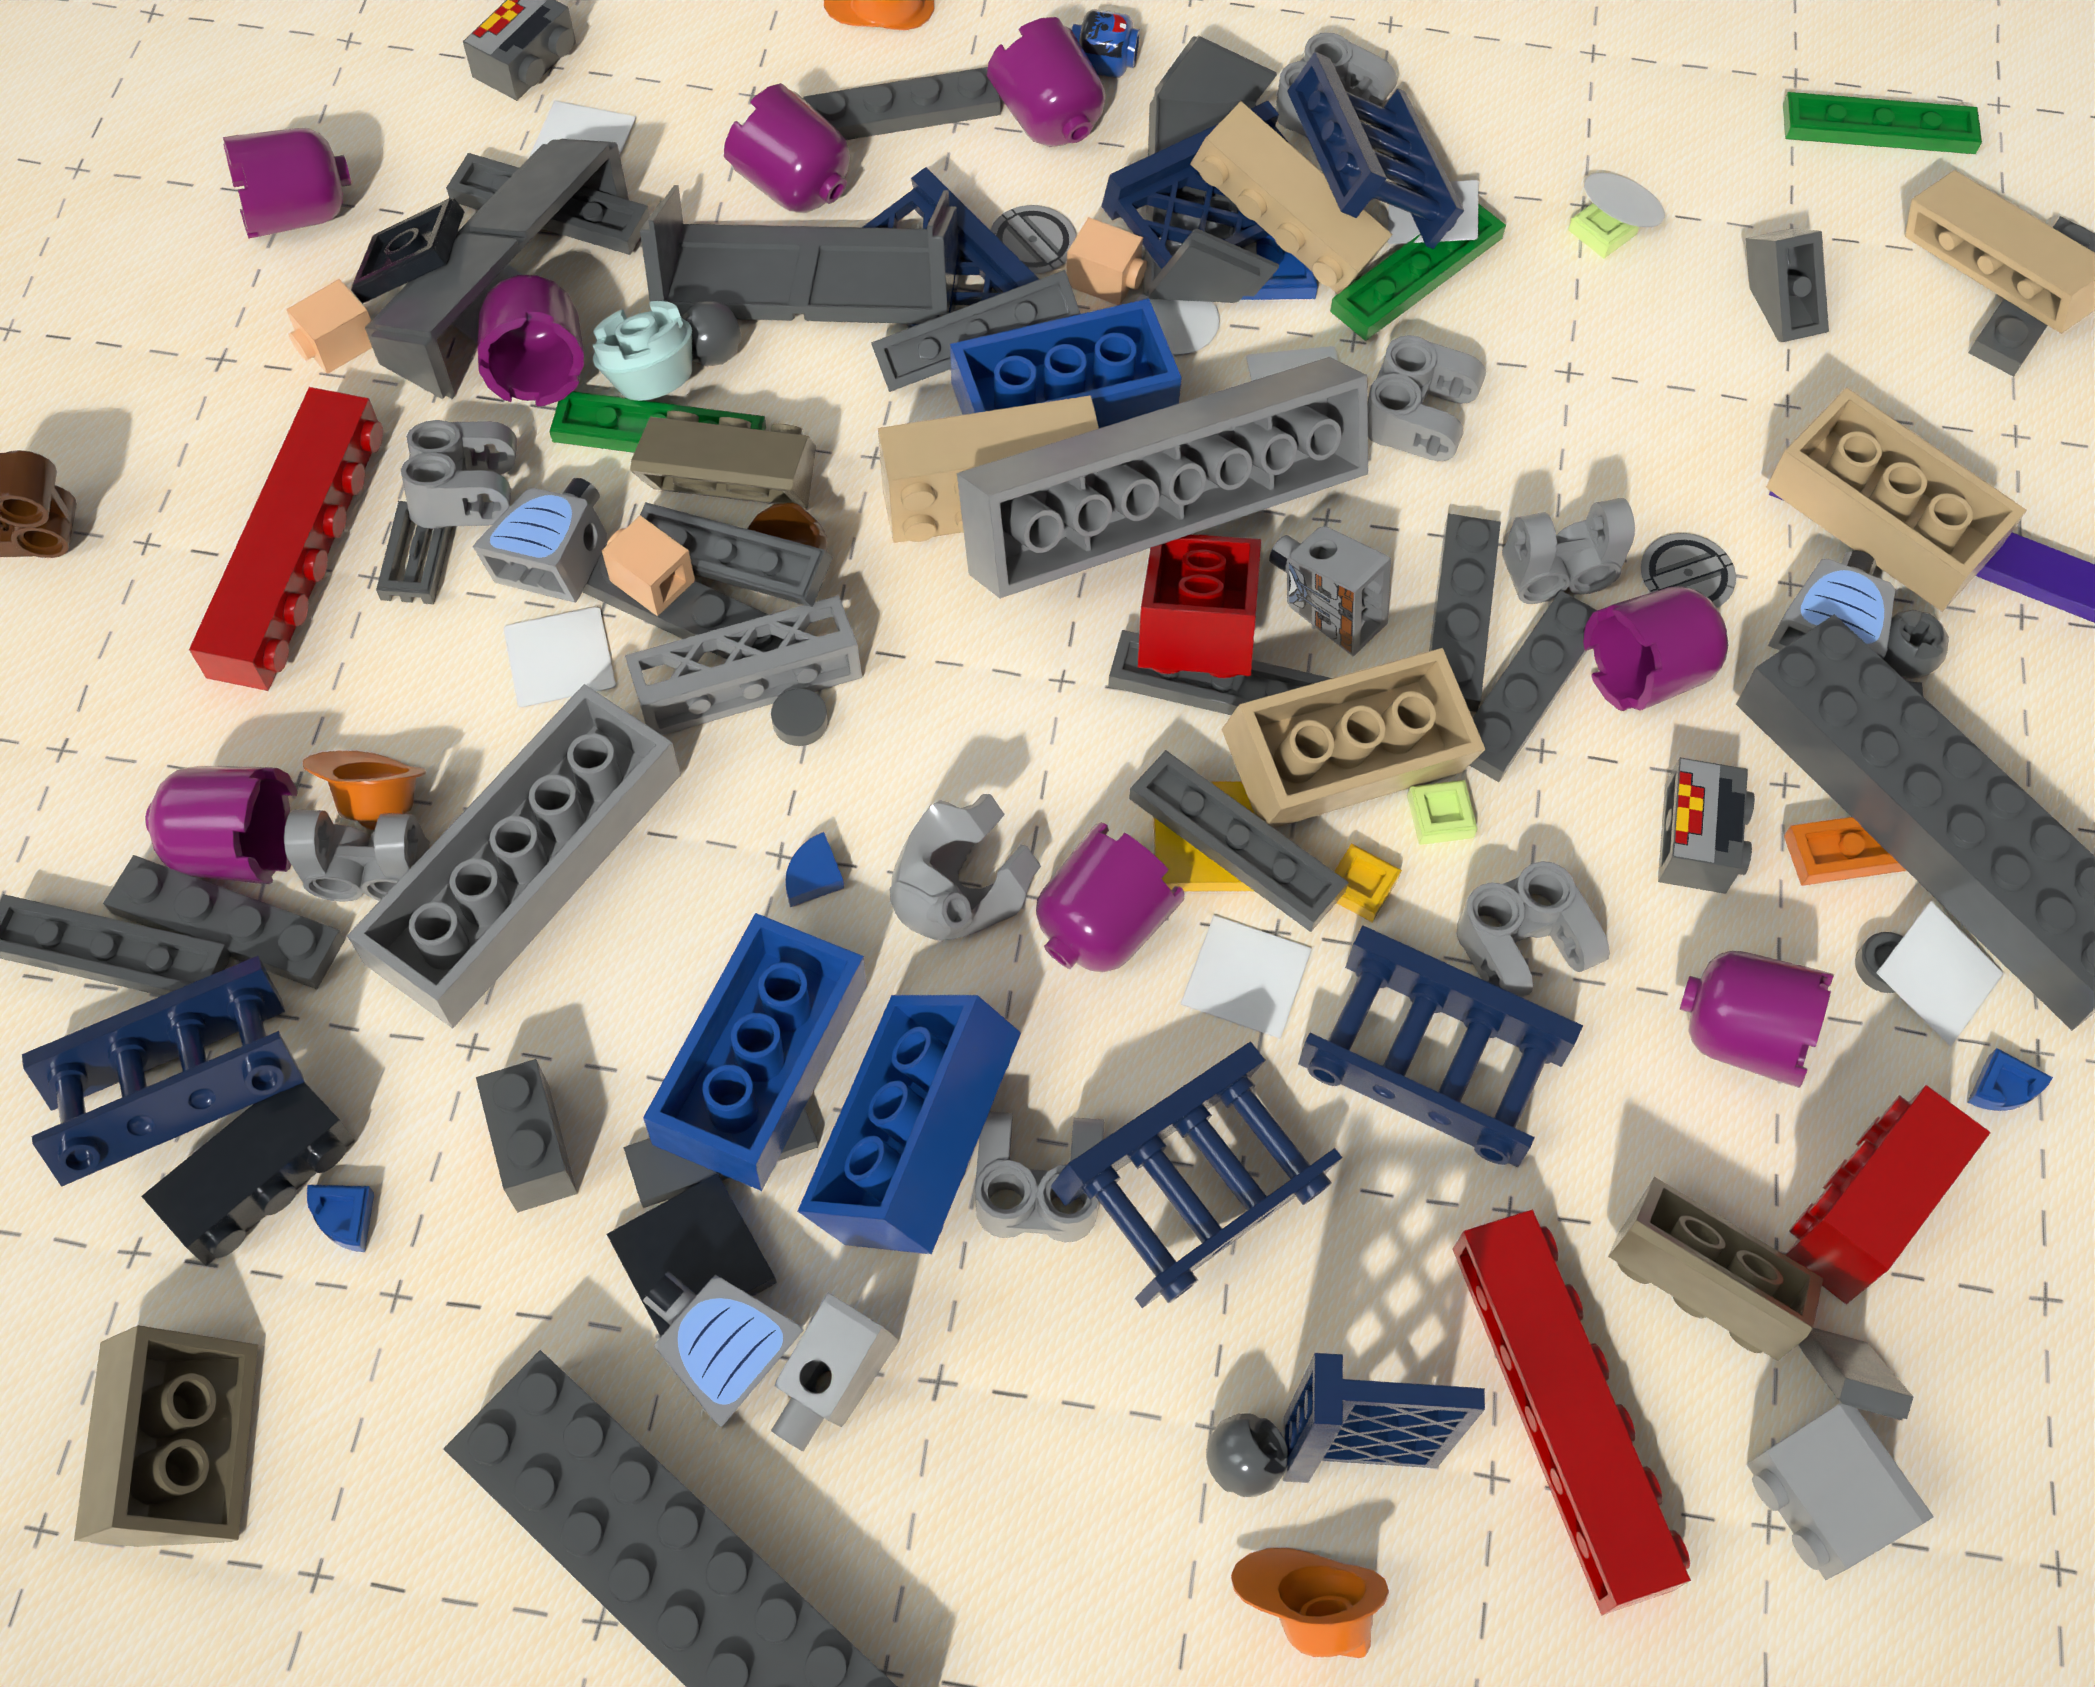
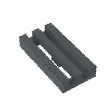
M398 501L376 591L380 600L391 601L392 596H400L402 602L413 603L414 597L422 599L423 604H434L453 526L435 528L433 530L421 583H418L431 528H423L417 525L409 550L410 555L404 580L396 581L411 524L407 501Z

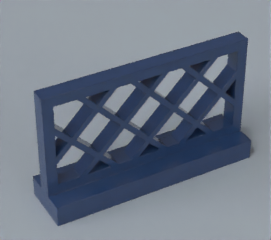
M1269 101L1251 108L1257 116L1286 140L1276 127L1279 113ZM1218 124L1109 175L1101 207L1112 221L1121 217L1135 235L1143 237V246L1161 269L1172 258V255L1165 247L1166 240L1184 243L1192 233L1189 230L1170 226L1172 212L1199 218L1198 229L1205 231L1206 221L1234 227L1233 236L1222 240L1240 248L1270 235L1254 220L1245 217L1239 209L1237 213L1210 207L1212 193L1225 195L1216 187L1208 184L1201 177L1200 173L1190 165L1204 139ZM1187 186L1206 191L1203 205L1175 198L1177 190ZM1148 205L1166 210L1164 224L1143 219L1137 209Z
M925 167L911 177L913 189L862 228H897L898 221L915 210L923 218L922 229H927L943 190L949 189ZM949 190V207H957L959 242L949 313L954 312L955 305H972L1039 280ZM959 275H980L985 280L983 293L957 292ZM906 324V325H907L909 328H911V327H914V326L919 325V324Z
M1314 1353L1284 1415L1283 1437L1288 1448L1289 1458L1283 1475V1481L1309 1483L1321 1461L1437 1468L1485 1410V1388L1343 1379V1354Z

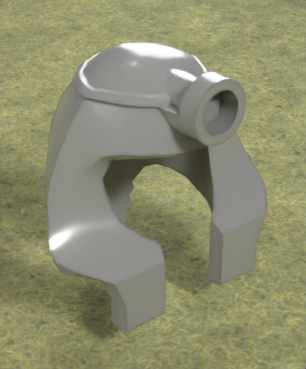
M982 794L973 805L963 808L940 800L927 809L910 833L894 867L890 887V901L898 919L912 931L938 941L952 940L979 932L1017 915L1020 911L1031 880L1041 867L1026 845L1021 844L1000 868L994 884L977 889L965 887L959 882V870L962 868V863L967 860V854L971 852L970 848L975 843L978 844L1005 815L991 794Z

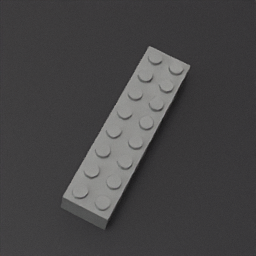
M1327 357L957 473L968 573L1001 599L1149 549L1150 547L1368 475L1367 375L1331 357Z

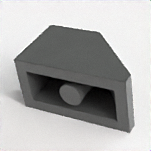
M1790 228L1745 238L1749 288L1778 342H1787L1829 332L1822 231Z

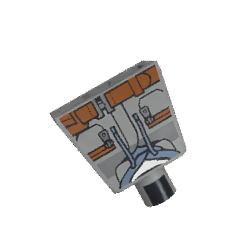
M1327 526L1317 528L1302 543L1288 535L1281 537L1275 543L1270 552L1269 561L1287 573V603L1291 609L1350 655L1355 656L1388 624L1390 557Z

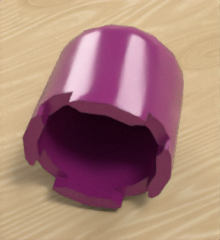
M1039 18L1026 23L1018 29L1022 37L1014 41L1006 50L1002 44L995 49L988 62L987 77L1026 135L1033 142L1048 147L1080 142L1090 134L1092 127L1103 113L1106 94L1103 84L1073 31L1064 26L1059 18Z
M782 83L767 87L750 101V104L756 109L747 118L744 125L742 126L737 121H734L724 144V158L733 166L737 173L778 205L789 211L807 213L823 206L825 203L831 204L842 195L847 185L845 178L850 163V152L845 138L795 91L788 89Z
M294 128L223 137V145L233 187L244 186V188L238 189L242 206L240 213L248 239L322 224L332 220L340 212L343 204L342 187L351 186L347 162L344 155L334 156L329 142L320 133L309 128Z
M516 275L500 281L487 293L479 312L478 367L480 375L491 391L508 402H511L513 397L522 401H535L536 406H546L563 400L577 388L579 375L584 366V350L578 312L569 294L554 281L538 275Z
M1681 586L1665 588L1593 612L1586 623L1583 640L1585 651L1594 650L1595 661L1599 669L1598 672L1591 675L1594 684L1604 699L1620 711L1630 708L1641 711L1709 682L1715 678L1722 668L1729 646L1725 622L1714 603L1701 592Z
M194 766L176 770L159 785L146 811L145 823L154 851L170 869L190 876L271 884L273 883L272 876L276 871L287 872L291 867L285 851L284 833L286 821L290 813L288 796H297V788L288 773L273 767Z
M1102 822L1095 824L1046 884L1037 899L1036 915L1038 923L1044 935L1049 939L1044 948L1052 958L1067 969H1071L1076 963L1085 969L1095 972H1108L1119 969L1133 957L1184 901V891L1180 886H1175L1171 890L1161 879L1169 869L1151 851L1125 832L1117 841L1107 836L1106 834L1109 831L1108 825Z
M1728 951L1717 955L1708 963L1701 979L1689 976L1679 1010L1691 1013L1688 1032L1692 1043L1700 1053L1731 1066L1800 1088L1807 1073V1068L1803 1067L1808 1048L1809 1046L1816 1047L1831 994V991H1828V987L1832 983L1834 974L1748 952Z

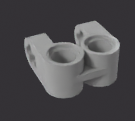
M1335 33L1316 34L1306 43L1304 57L1301 61L1290 63L1283 68L1280 74L1275 106L1276 111L1279 113L1277 121L1284 128L1307 137L1287 90L1314 52L1331 59L1346 92L1376 105L1383 103L1397 84V75L1389 62L1349 42L1343 36Z
M1400 336L1391 341L1386 349L1384 362L1379 374L1371 385L1367 401L1368 438L1379 445L1392 447L1429 460L1447 461L1453 458L1463 436L1461 422L1445 411L1423 405V401L1428 394L1460 404L1474 401L1480 392L1486 376L1484 365L1477 358L1469 354L1429 342L1418 336Z
M432 420L417 424L409 430L406 437L410 455L401 468V475L410 519L416 525L432 529L446 526L493 525L510 507L512 489L509 482L501 474L510 471L515 464L517 438L508 426L492 421L448 422ZM486 444H494L496 450L500 453H490V449ZM479 494H488L490 501L493 502H484L483 497Z
M1624 498L1593 503L1586 520L1565 527L1557 535L1553 522L1546 512L1516 517L1506 545L1502 549V556L1518 598L1526 604H1539L1555 598L1560 590L1564 592L1568 587L1573 593L1581 595L1600 591L1614 583L1621 575L1622 566L1635 536V522L1632 509Z
M294 809L288 815L284 833L287 858L303 882L304 889L316 897L339 902L357 900L363 893L380 901L430 847L429 840L425 837L417 818L413 814L382 813L377 820L375 831L369 836L357 828L333 824L325 810Z
M1541 861L1532 863L1522 871L1518 878L1504 884L1492 882L1480 885L1472 891L1457 923L1456 934L1459 943L1466 951L1481 979L1520 997L1529 995L1533 991V979L1530 969L1515 944L1527 937L1541 938L1550 935L1565 961L1577 972H1582L1609 959L1610 955L1606 935L1575 885L1572 876L1565 868L1552 862ZM1530 895H1541L1551 905H1541L1535 902ZM1479 916H1491L1497 919L1501 926H1489Z
M989 1111L988 1118L979 1136L975 1183L976 1214L982 1228L991 1235L1001 1238L1016 1237L1024 1232L1047 1234L1053 1240L1064 1243L1075 1242L1087 1236L1095 1226L1099 1206L1098 1199L1090 1201L1084 1193L1078 1197L1084 1204L1081 1210L1066 1214L1055 1209L1051 1202L1057 1197V1194L1051 1188V1185L1066 1165H1058L1049 1171L1028 1169L1019 1162L1010 1160L1013 1113ZM1073 1117L1070 1162L1103 1140L1104 1119ZM1008 1189L1019 1194L1022 1201L1012 1209H1001L992 1204L990 1198L994 1193Z

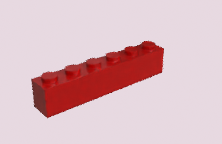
M313 387L308 388L189 648L190 653L206 679L269 691L276 673L284 669L289 655L288 645L297 626L299 627L304 623L307 617L308 599L316 582H320L326 573L327 556L334 539L339 538L343 534L348 507L353 496L358 495L363 488L365 468L371 454L376 453L382 443L383 427L381 422L377 420L369 398Z
M1533 1209L1463 1231L1452 1250L1601 1616L1673 1592L1691 1581L1686 1570L1690 1568L1687 1548L1678 1532L1668 1528L1659 1507L1662 1504L1660 1485L1653 1471L1648 1466L1642 1467L1632 1443L1636 1437L1633 1422L1626 1408L1622 1404L1616 1405L1606 1382L1609 1379V1369L1605 1356L1600 1347L1595 1343L1590 1344L1581 1324L1584 1314L1580 1298L1571 1284H1564L1556 1265L1558 1249L1552 1233L1546 1226L1540 1227Z

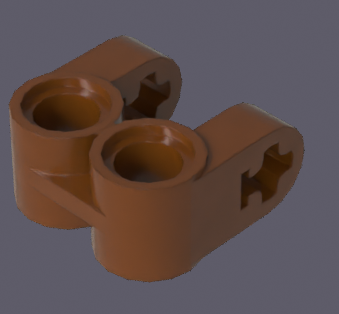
M22 450L0 453V525L3 524V526H0V557L36 556L40 558H55L66 554L69 549L77 505L76 499L69 491L55 485L57 476L56 466L40 454Z

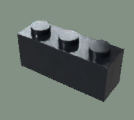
M303 1082L250 1106L141 1197L181 1243L207 1266L215 1258L225 1257L236 1250L244 1241L246 1232L266 1215L276 1214L287 1207L294 1199L297 1189L316 1173H323L334 1167L343 1158L346 1148L355 1139L340 1119Z

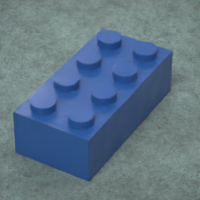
M1149 299L950 344L951 384L962 415L1091 396L1100 429L1179 404L1182 377Z
M755 913L643 1117L652 1145L762 1191L867 987L864 956Z
M891 995L797 1212L847 1246L932 1254L1004 1074L1009 1066L1021 1032L978 995Z

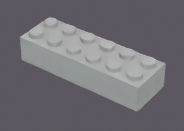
M583 684L347 935L364 965L453 1029L681 776L673 743Z

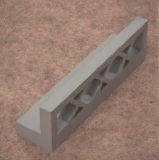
M839 595L816 601L813 607L802 605L625 655L645 724L661 735L773 704L782 693L791 689L803 688L815 692L862 678L858 644ZM833 617L838 629L837 632L820 637L805 632L810 623ZM772 634L784 639L778 649L762 652L752 648L757 638ZM718 649L730 654L724 664L711 668L698 663L703 654ZM660 665H667L676 669L670 679L646 686L642 670Z

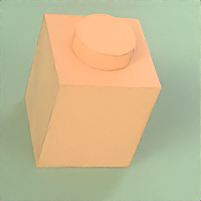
M1088 217L1067 251L1066 274L1071 288L1113 304L1121 305L1130 288L1137 290L1144 278L1147 261L1141 259L1143 237Z
M340 279L286 309L295 329L289 333L293 345L306 361L313 357L327 374L372 348L365 327L371 322L368 311Z
M641 515L627 528L616 531L602 550L610 582L656 616H659L695 582L689 550Z

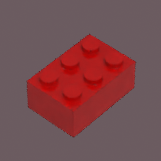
M1190 534L1150 547L1140 612L1138 668H1151L1163 674H1174L1180 671L1204 672L1218 678H1231L1237 675L1251 676L1261 539Z
M1927 1085L1910 1101L1899 1095L1881 1117L1878 1116L1855 1144L1858 1148L1848 1160L1845 1159L1823 1185L1822 1188L1825 1191L1814 1204L1811 1203L1790 1228L1789 1232L1798 1239L1786 1253V1256L1822 1277V1286L1847 1305L1891 1268L1991 1132Z

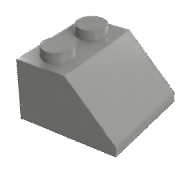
M1841 1403L1747 1464L1754 1475L1752 1482L1758 1496L1771 1510H1778L1793 1532L1792 1542L1801 1559L1810 1568L1819 1570L1825 1580L1851 1568L1934 1517L1859 1410L1852 1406Z

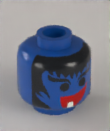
M1092 9L1084 16L1082 25L1073 24L1072 31L1098 75L1119 78L1125 73L1127 67H1135L1140 29L1133 28V22L1129 15Z

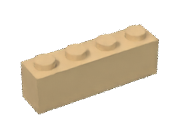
M1242 101L1204 139L1190 164L1208 184L1219 189L1235 203L1245 217L1254 220L1276 240L1277 244L1284 251L1294 255L1313 272L1320 283L1329 286L1337 294L1353 283L1392 236L1386 228L1364 209L1357 218L1342 213L1325 175Z
M1955 170L1912 198L1905 234L1907 239L2062 334L2095 311V252Z

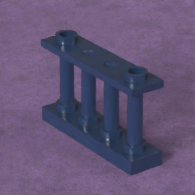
M1314 52L1287 92L1340 211L1357 218L1369 201L1373 199L1411 213L1425 245L1434 249L1445 234L1454 227L1464 209L1406 92L1397 89L1384 107L1346 92L1331 59ZM1386 179L1396 182V184L1389 182Z
M1362 925L1353 943L1345 967L1355 972L1358 977L1356 984L1329 1039L1326 1040L1310 1032L1305 1041L1298 1064L1307 1068L1313 1078L1326 1085L1339 1086L1341 1084L1473 1146L1475 1152L1489 1162L1499 1165L1509 1163L1519 1167L1531 1148L1535 1137L1516 1128L1544 1064L1553 1063L1562 1067L1575 1046L1583 1025ZM1388 987L1409 997L1412 1005L1383 1066L1351 1052L1350 1049L1379 989ZM1442 1012L1464 1022L1467 1030L1437 1092L1405 1077L1434 1013ZM1497 1037L1518 1047L1522 1056L1493 1118L1461 1103V1100L1489 1038Z
M259 956L21 1054L24 1071L51 1111L59 1110L60 1124L31 1137L33 1146L61 1187L305 1082L303 1074L280 1032L277 1031L266 1036L263 1021L284 1013L285 1009L282 998ZM239 1032L242 1047L207 1061L204 1046ZM178 1057L180 1058L181 1073L147 1087L145 1071ZM114 1084H120L122 1098L86 1113L84 1097Z
M1251 1041L1069 1162L1051 1185V1188L1065 1206L1084 1193L1090 1201L1097 1198L1156 1276L1135 1297L1141 1308L1147 1306L1160 1295L1163 1296L1168 1304L1177 1299L1199 1281L1193 1271L1295 1197H1297L1302 1205L1310 1202L1332 1184L1326 1173L1343 1158L1336 1148L1312 1165L1304 1158L1252 1091L1256 1085L1250 1078L1266 1060ZM1222 1101L1226 1108L1233 1105L1290 1178L1287 1183L1270 1195L1266 1196L1208 1121L1212 1116L1208 1109L1218 1102ZM1175 1131H1178L1182 1138L1189 1136L1246 1209L1245 1213L1223 1229L1163 1152L1167 1147L1163 1140ZM1131 1161L1137 1169L1145 1168L1202 1243L1177 1262L1117 1184L1121 1179L1117 1171Z

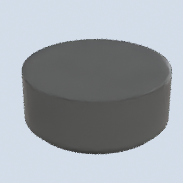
M803 688L788 690L774 701L771 708L774 732L780 740L789 745L805 746L812 744L820 739L827 729L828 717L825 702L817 693Z
M1880 932L1869 937L1856 954L1855 966L1859 977L1866 985L1883 993L1895 992L1876 972L1903 936L1892 932Z

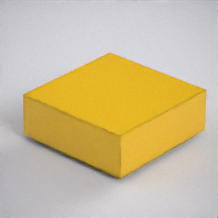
M1351 843L1334 871L1349 882L1346 892L1338 900L1337 904L1373 923L1397 883L1402 870Z

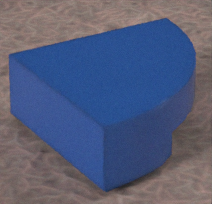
M824 832L810 838L799 847L788 865L786 892L790 907L844 889L842 875Z
M1996 1048L1988 1056L1967 1103L1994 1111L2020 1108L2031 1102L2046 1089L2053 1077Z
M307 1185L308 1208L320 1230L331 1241L345 1249L365 1252L374 1200V1192L370 1186Z

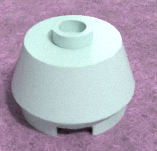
M651 301L649 304L652 311L639 313L628 318L623 309L619 310L599 323L593 331L597 339L596 344H592L595 350L593 363L627 399L642 401L664 396L682 386L691 376L692 327L688 321L681 318L677 306L670 302Z

